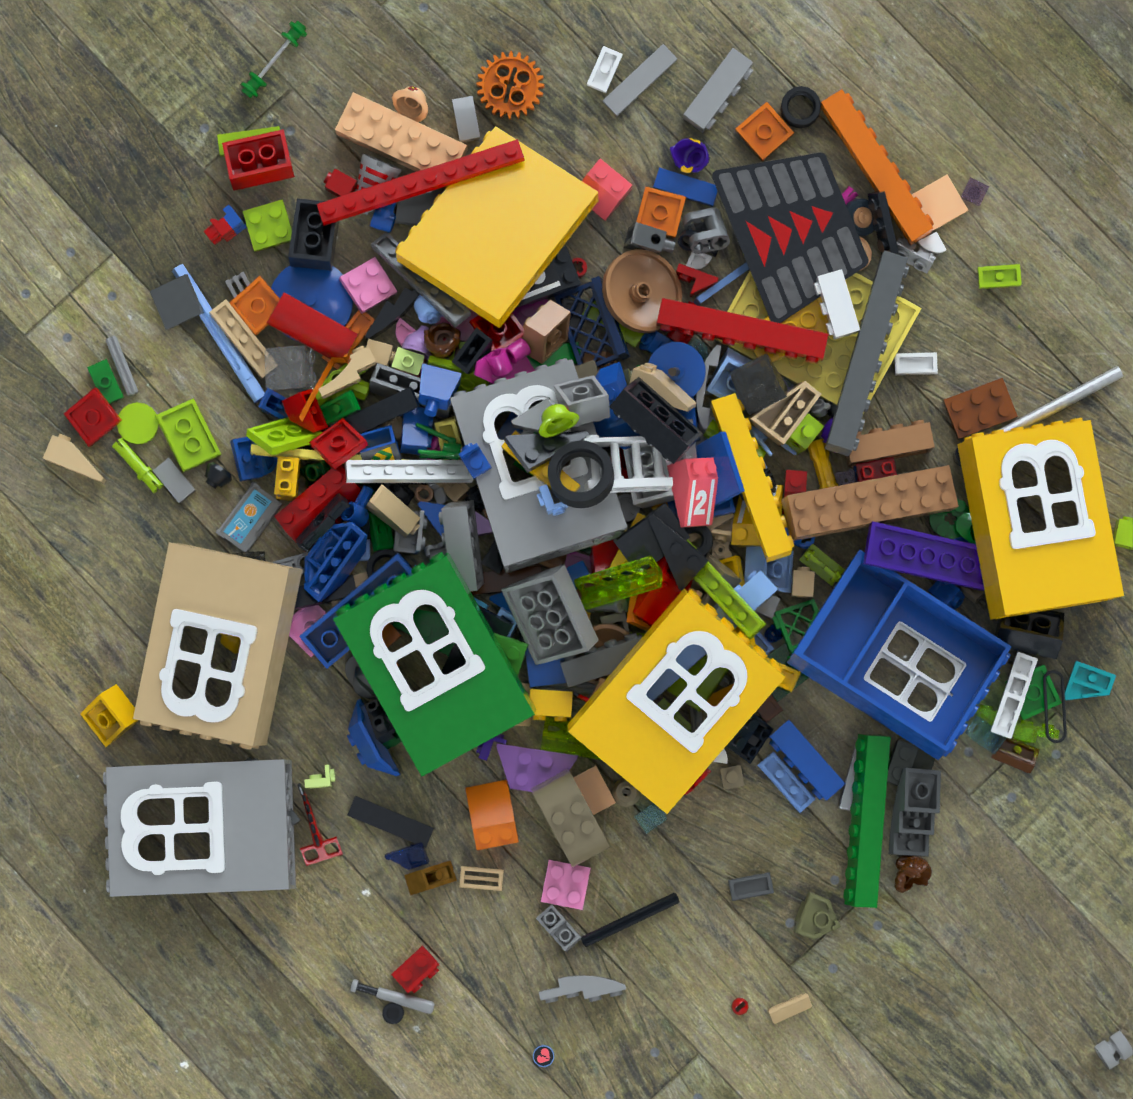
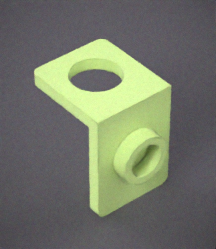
M398 347L391 368L418 376L425 357L424 355Z

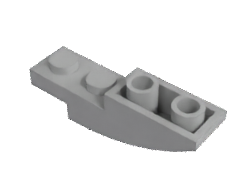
M591 975L567 976L558 978L559 987L539 991L540 1000L551 1003L558 1001V996L566 995V998L579 996V992L583 991L584 999L589 998V1002L601 1000V995L609 993L610 997L622 995V990H626V986L623 983L605 977Z

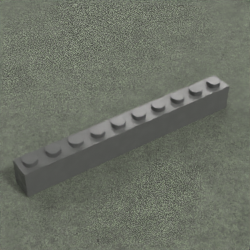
M885 250L880 257L861 321L860 331L857 335L824 448L826 450L849 457L852 450L856 451L859 439L856 436L858 431L861 432L865 423V419H862L863 412L868 411L871 402L867 398L869 392L873 393L876 381L873 378L875 373H879L882 361H879L880 353L884 354L887 347V342L884 340L886 334L890 335L893 323L890 322L891 315L895 316L898 304L895 301L897 296H901L904 285L901 284L902 277L906 278L908 274L907 257Z

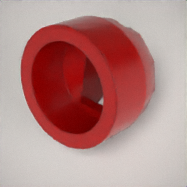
M736 998L733 1000L731 1008L735 1014L743 1015L748 1011L749 1005L745 999ZM744 1002L745 1006L737 1012L735 1008Z

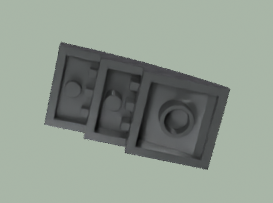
M903 768L892 813L889 854L929 857V835H934L935 814L940 813L941 771Z

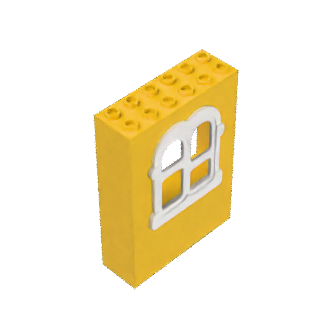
M1075 418L1065 423L1063 421H1055L1045 426L1042 423L1025 429L1023 426L1015 427L1005 432L1004 429L995 430L985 435L984 432L975 433L970 437L964 438V442L957 444L990 620L1108 601L1124 596L1091 420L1083 421V418ZM1059 456L1067 462L1072 484L1070 492L1049 493L1044 471L1045 462L1049 457ZM1018 461H1027L1032 464L1037 476L1038 484L1036 486L1021 489L1014 487L1012 468ZM1038 495L1041 498L1046 529L1044 531L1024 533L1021 528L1017 499ZM1074 501L1079 523L1076 526L1057 528L1054 524L1052 504Z
M686 589L681 591L567 724L568 732L666 814L670 812L785 678L782 672L784 669L780 663L774 658L771 660L766 658L768 656L766 652L757 644L753 647L750 644L749 638L742 631L735 632L733 624L725 617L720 619L717 616V611L710 604L703 605L701 597L692 589L689 592ZM693 644L703 647L707 653V662L697 675L690 674L676 661L677 656L683 649ZM719 667L727 668L734 675V685L717 706H712L697 694L696 689L714 669ZM666 669H672L687 682V687L668 709L663 710L649 699L646 694ZM687 700H692L707 713V718L692 733L674 719V714Z

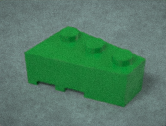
M415 610L413 620L426 644H432L449 634V629L440 613ZM394 621L393 627L411 636L404 624ZM452 642L437 651L449 657L455 643Z

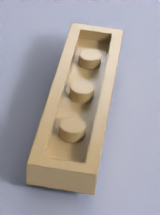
M226 299L209 312L214 321L261 379L279 366Z

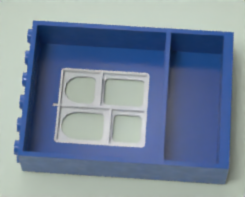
M859 549L786 663L933 758L939 760L942 756L946 757L949 752L951 753L956 746L957 741L955 739L957 740L968 726L965 722H968L975 715L979 708L977 705L986 697L990 690L987 687L992 682H995L1000 674L998 670L1010 658L1011 654L1008 652L1011 646L898 573L863 564L865 552ZM898 630L904 631L919 642L909 661H903L887 649ZM927 648L934 650L953 664L955 674L951 681L947 683L936 682L916 668L918 661ZM881 658L886 659L910 676V680L898 696L870 679L872 670ZM919 682L931 688L937 696L936 707L931 711L922 712L907 702L910 694Z

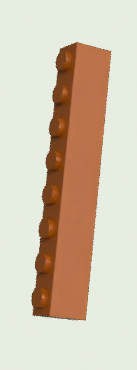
M843 89L821 102V110L874 191H885L890 215L911 246L932 233L934 223L928 214L925 215L921 210L922 204L917 197L913 198L908 182L905 179L902 180L898 175L900 171L894 162L891 163L887 158L888 152L883 145L879 146L875 140L877 136L871 127L868 128L864 123L866 120L860 110L856 111L852 105L854 101L849 93L845 94Z

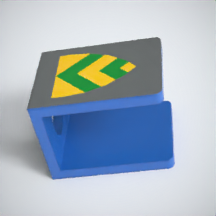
M392 425L360 434L368 443V446L360 451L362 460H402Z

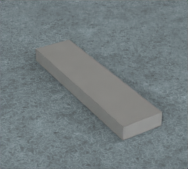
M662 44L602 102L617 117L677 61V58Z

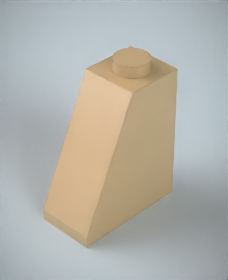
M382 484L365 507L405 538L409 533L413 536L420 527L417 523L420 517Z

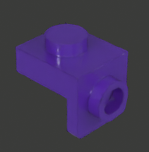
M499 734L479 745L476 753L480 754L479 759L488 760L494 741L506 745L507 740L503 739L504 735Z

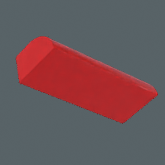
M285 292L281 295L266 322L329 359L331 357L343 358L358 335Z

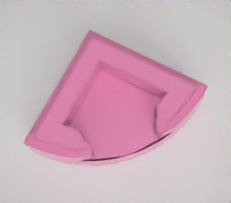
M399 318L395 332L396 338L402 346L406 337L416 330Z

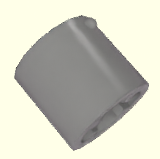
M623 494L618 496L626 524L633 522L637 513L640 512V507L633 505L632 495Z

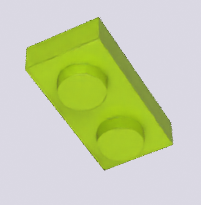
M1020 264L977 268L979 289L1017 287L1022 285Z

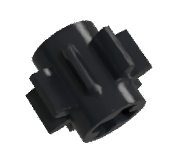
M475 485L466 492L468 496L465 497V501L474 500L475 510L478 509L479 512L485 510L478 486Z

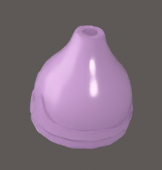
M421 325L419 329L406 337L402 348L424 355V359L428 360L432 353L424 345V330H429V328Z

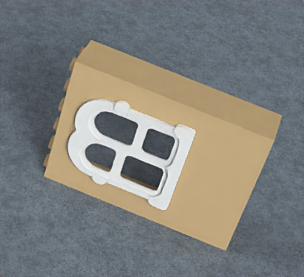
M169 542L133 719L140 720V725L160 726L159 729L176 730L180 734L192 736V734L199 735L201 739L219 740V743L228 745L239 744V747L245 749H259V746L267 745L302 569L192 545ZM185 626L205 629L208 632L205 650L202 655L185 652L180 649ZM218 633L237 636L241 639L236 668L232 673L211 667ZM180 659L198 663L201 666L196 692L188 699L178 698L172 689L176 663ZM210 677L229 681L232 684L230 697L223 706H212L205 697L207 680Z

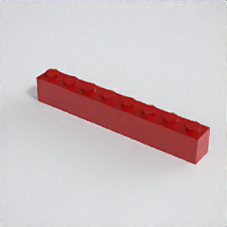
M662 298L656 326H660L662 331L672 332L673 329L679 330L682 335L693 337V334L702 335L701 338L708 341H714V338L722 340V343L734 346L735 343L743 344V348L755 350L756 347L762 348L768 354L775 355L776 352L785 353L784 356L791 359H797V356L806 358L805 361L810 363H818V361L823 360L829 335L823 332Z

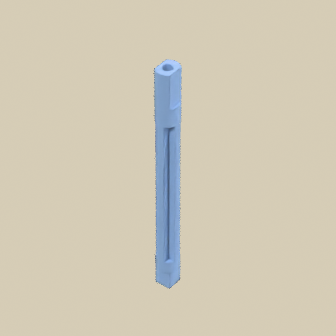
M183 264L175 267L172 273L176 278L188 274L204 312L199 315L252 401L254 404L261 401L265 394L264 390L238 349L209 314L212 308Z

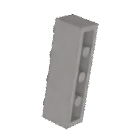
M732 48L685 111L683 119L702 133L706 129L710 130L717 121L714 118L718 112L722 114L729 105L727 100L730 96L735 97L741 89L739 85L743 79L747 80L754 70L751 69L753 62Z

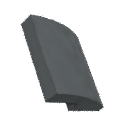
M444 187L399 201L395 223L417 226L421 221L422 214L427 209L430 210L434 205V199L438 194L443 193Z

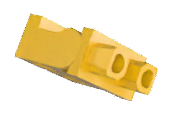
M278 456L274 490L276 500L293 501L298 497V480H300L301 468L299 458Z

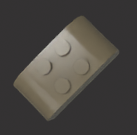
M568 769L531 788L538 805L572 868L610 848Z

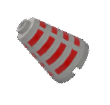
M363 154L356 191L396 179L402 169L390 163H385L378 158ZM374 209V210H371V211H368V212H365V213H363V214L368 215L369 212H372V213H373V212L375 211V209Z

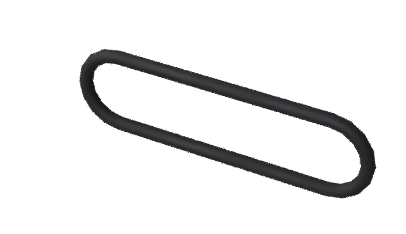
M1050 670L1043 676L1045 732L1049 741L1060 743L1064 741L1067 735L1064 678L1060 672ZM1051 673L1059 675L1061 679L1064 734L1059 740H1054L1049 736L1046 678Z

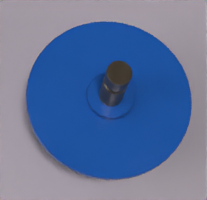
M682 342L667 343L659 347L649 359L648 363L656 365L657 369L662 370L690 397H693L701 389L706 376V367L702 356L694 347Z

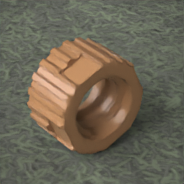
M420 485L416 488L415 496L417 501L431 502L433 500L434 492L429 485ZM422 490L429 491L427 499L420 497L419 494Z

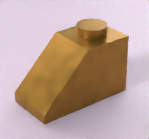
M451 860L404 875L410 896L457 881Z

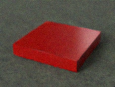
M96 387L64 413L88 447L93 446L122 421Z
M344 418L309 442L311 447L334 470L368 446L367 441Z

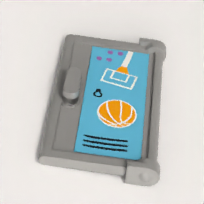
M253 481L227 519L215 532L218 536L227 539L246 554L283 505Z

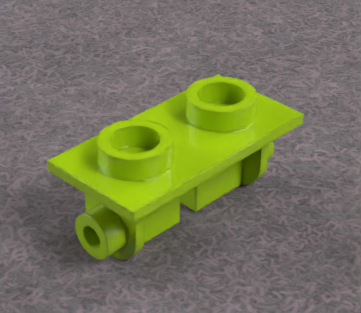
M814 544L799 559L831 586L838 582L845 571L844 568Z

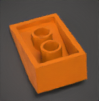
M507 780L466 787L476 850L518 843L519 839Z

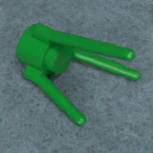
M420 423L415 424L422 430L448 441V443H443L442 451L419 449L420 458L459 459L461 444L456 443V438L448 437Z

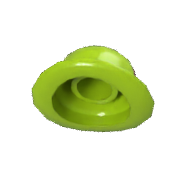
M554 404L547 407L541 416L540 436L546 438L554 437L567 431L577 424L579 415L570 412L562 404Z

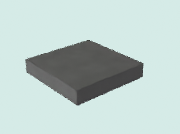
M184 274L150 291L166 330L204 313L188 274Z

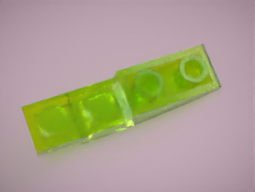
M980 704V708H978L975 715L992 728L997 711L993 710V706ZM1021 720V723L1017 721L1012 738L1021 742L1036 744L1037 736L1047 738L1045 724L1042 723V727L1033 726L1034 722ZM1048 724L1049 736L1052 739H1058L1060 730L1054 729L1055 725Z

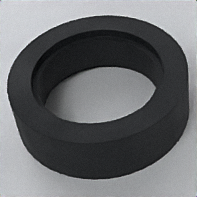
M573 441L559 448L552 456L548 465V479L554 495L562 503L573 508H589L602 502L610 493L614 484V470L609 455L602 447L589 441ZM577 457H589L595 460L602 468V476L599 483L586 492H573L567 489L560 481V474L564 465Z

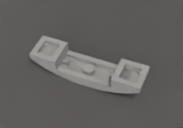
M716 345L705 361V380L701 389L696 393L697 412L703 429L708 428L711 408L703 407L709 365L718 367L721 345Z

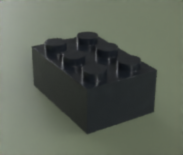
M297 198L288 255L291 267L332 271L339 221L323 225L317 204L325 201Z

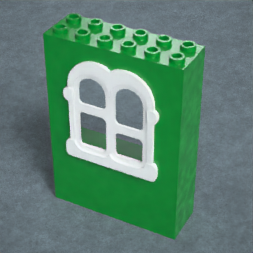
M443 552L431 557L430 563L427 565L424 562L412 568V573L407 576L405 572L393 578V583L389 586L386 583L378 586L373 591L374 594L370 596L367 593L360 596L354 601V605L350 606L348 603L340 607L333 618L421 777L534 716L536 712L533 702L449 552L445 555ZM424 604L434 606L449 629L448 635L432 644L425 643L413 620L415 610ZM390 622H400L408 629L412 636V642L395 652H390L383 641L382 630ZM454 642L463 654L466 664L445 675L437 665L433 653ZM418 650L421 652L435 680L433 683L413 692L396 663L398 659Z

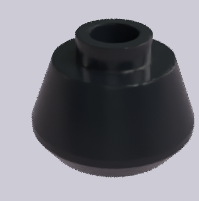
M214 462L207 464L204 476L207 478L205 482L216 489L217 487L222 488L232 481V475L227 470Z

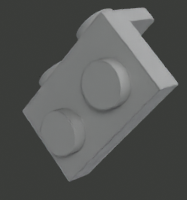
M424 510L419 512L413 511L420 517V520L417 522L420 527L413 536L409 533L405 538L395 531L393 544L395 552L418 555L421 550H424L425 537H422V531L427 527V517L424 516Z

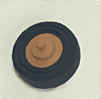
M860 198L847 203V209L859 237L871 234L874 231L873 216L868 206V200Z

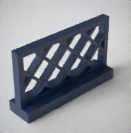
M600 276L592 278V281L554 296L556 303L562 307L561 300L571 297L575 299L571 309H567L571 312L570 319L572 315L582 319L577 329L569 324L568 337L578 365L583 364L582 359L585 353L595 356L594 360L597 368L618 359L624 360L630 357L619 322L611 315L605 304L602 291L603 279ZM591 288L593 296L590 302L581 299L583 292ZM579 301L588 305L584 315L574 312ZM592 307L599 309L600 312L596 321L587 318ZM585 320L594 323L590 335L581 331ZM598 326L606 329L603 340L594 337ZM579 333L588 337L584 348L576 345L575 341ZM592 339L601 343L597 353L587 350ZM605 345L612 347L614 355L607 358L600 356Z

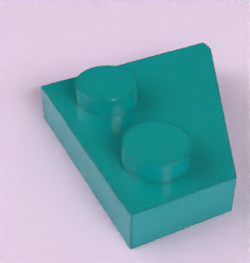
M1075 661L1065 688V700L1110 695L1116 675Z

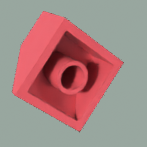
M601 158L582 180V182L598 191L599 201L592 211L604 221L609 218L632 190V184Z

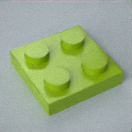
M283 199L242 211L254 252L291 242L292 228Z

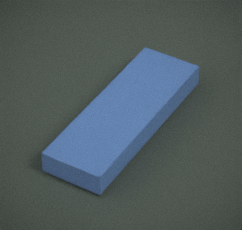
M774 751L757 765L799 813L816 800Z

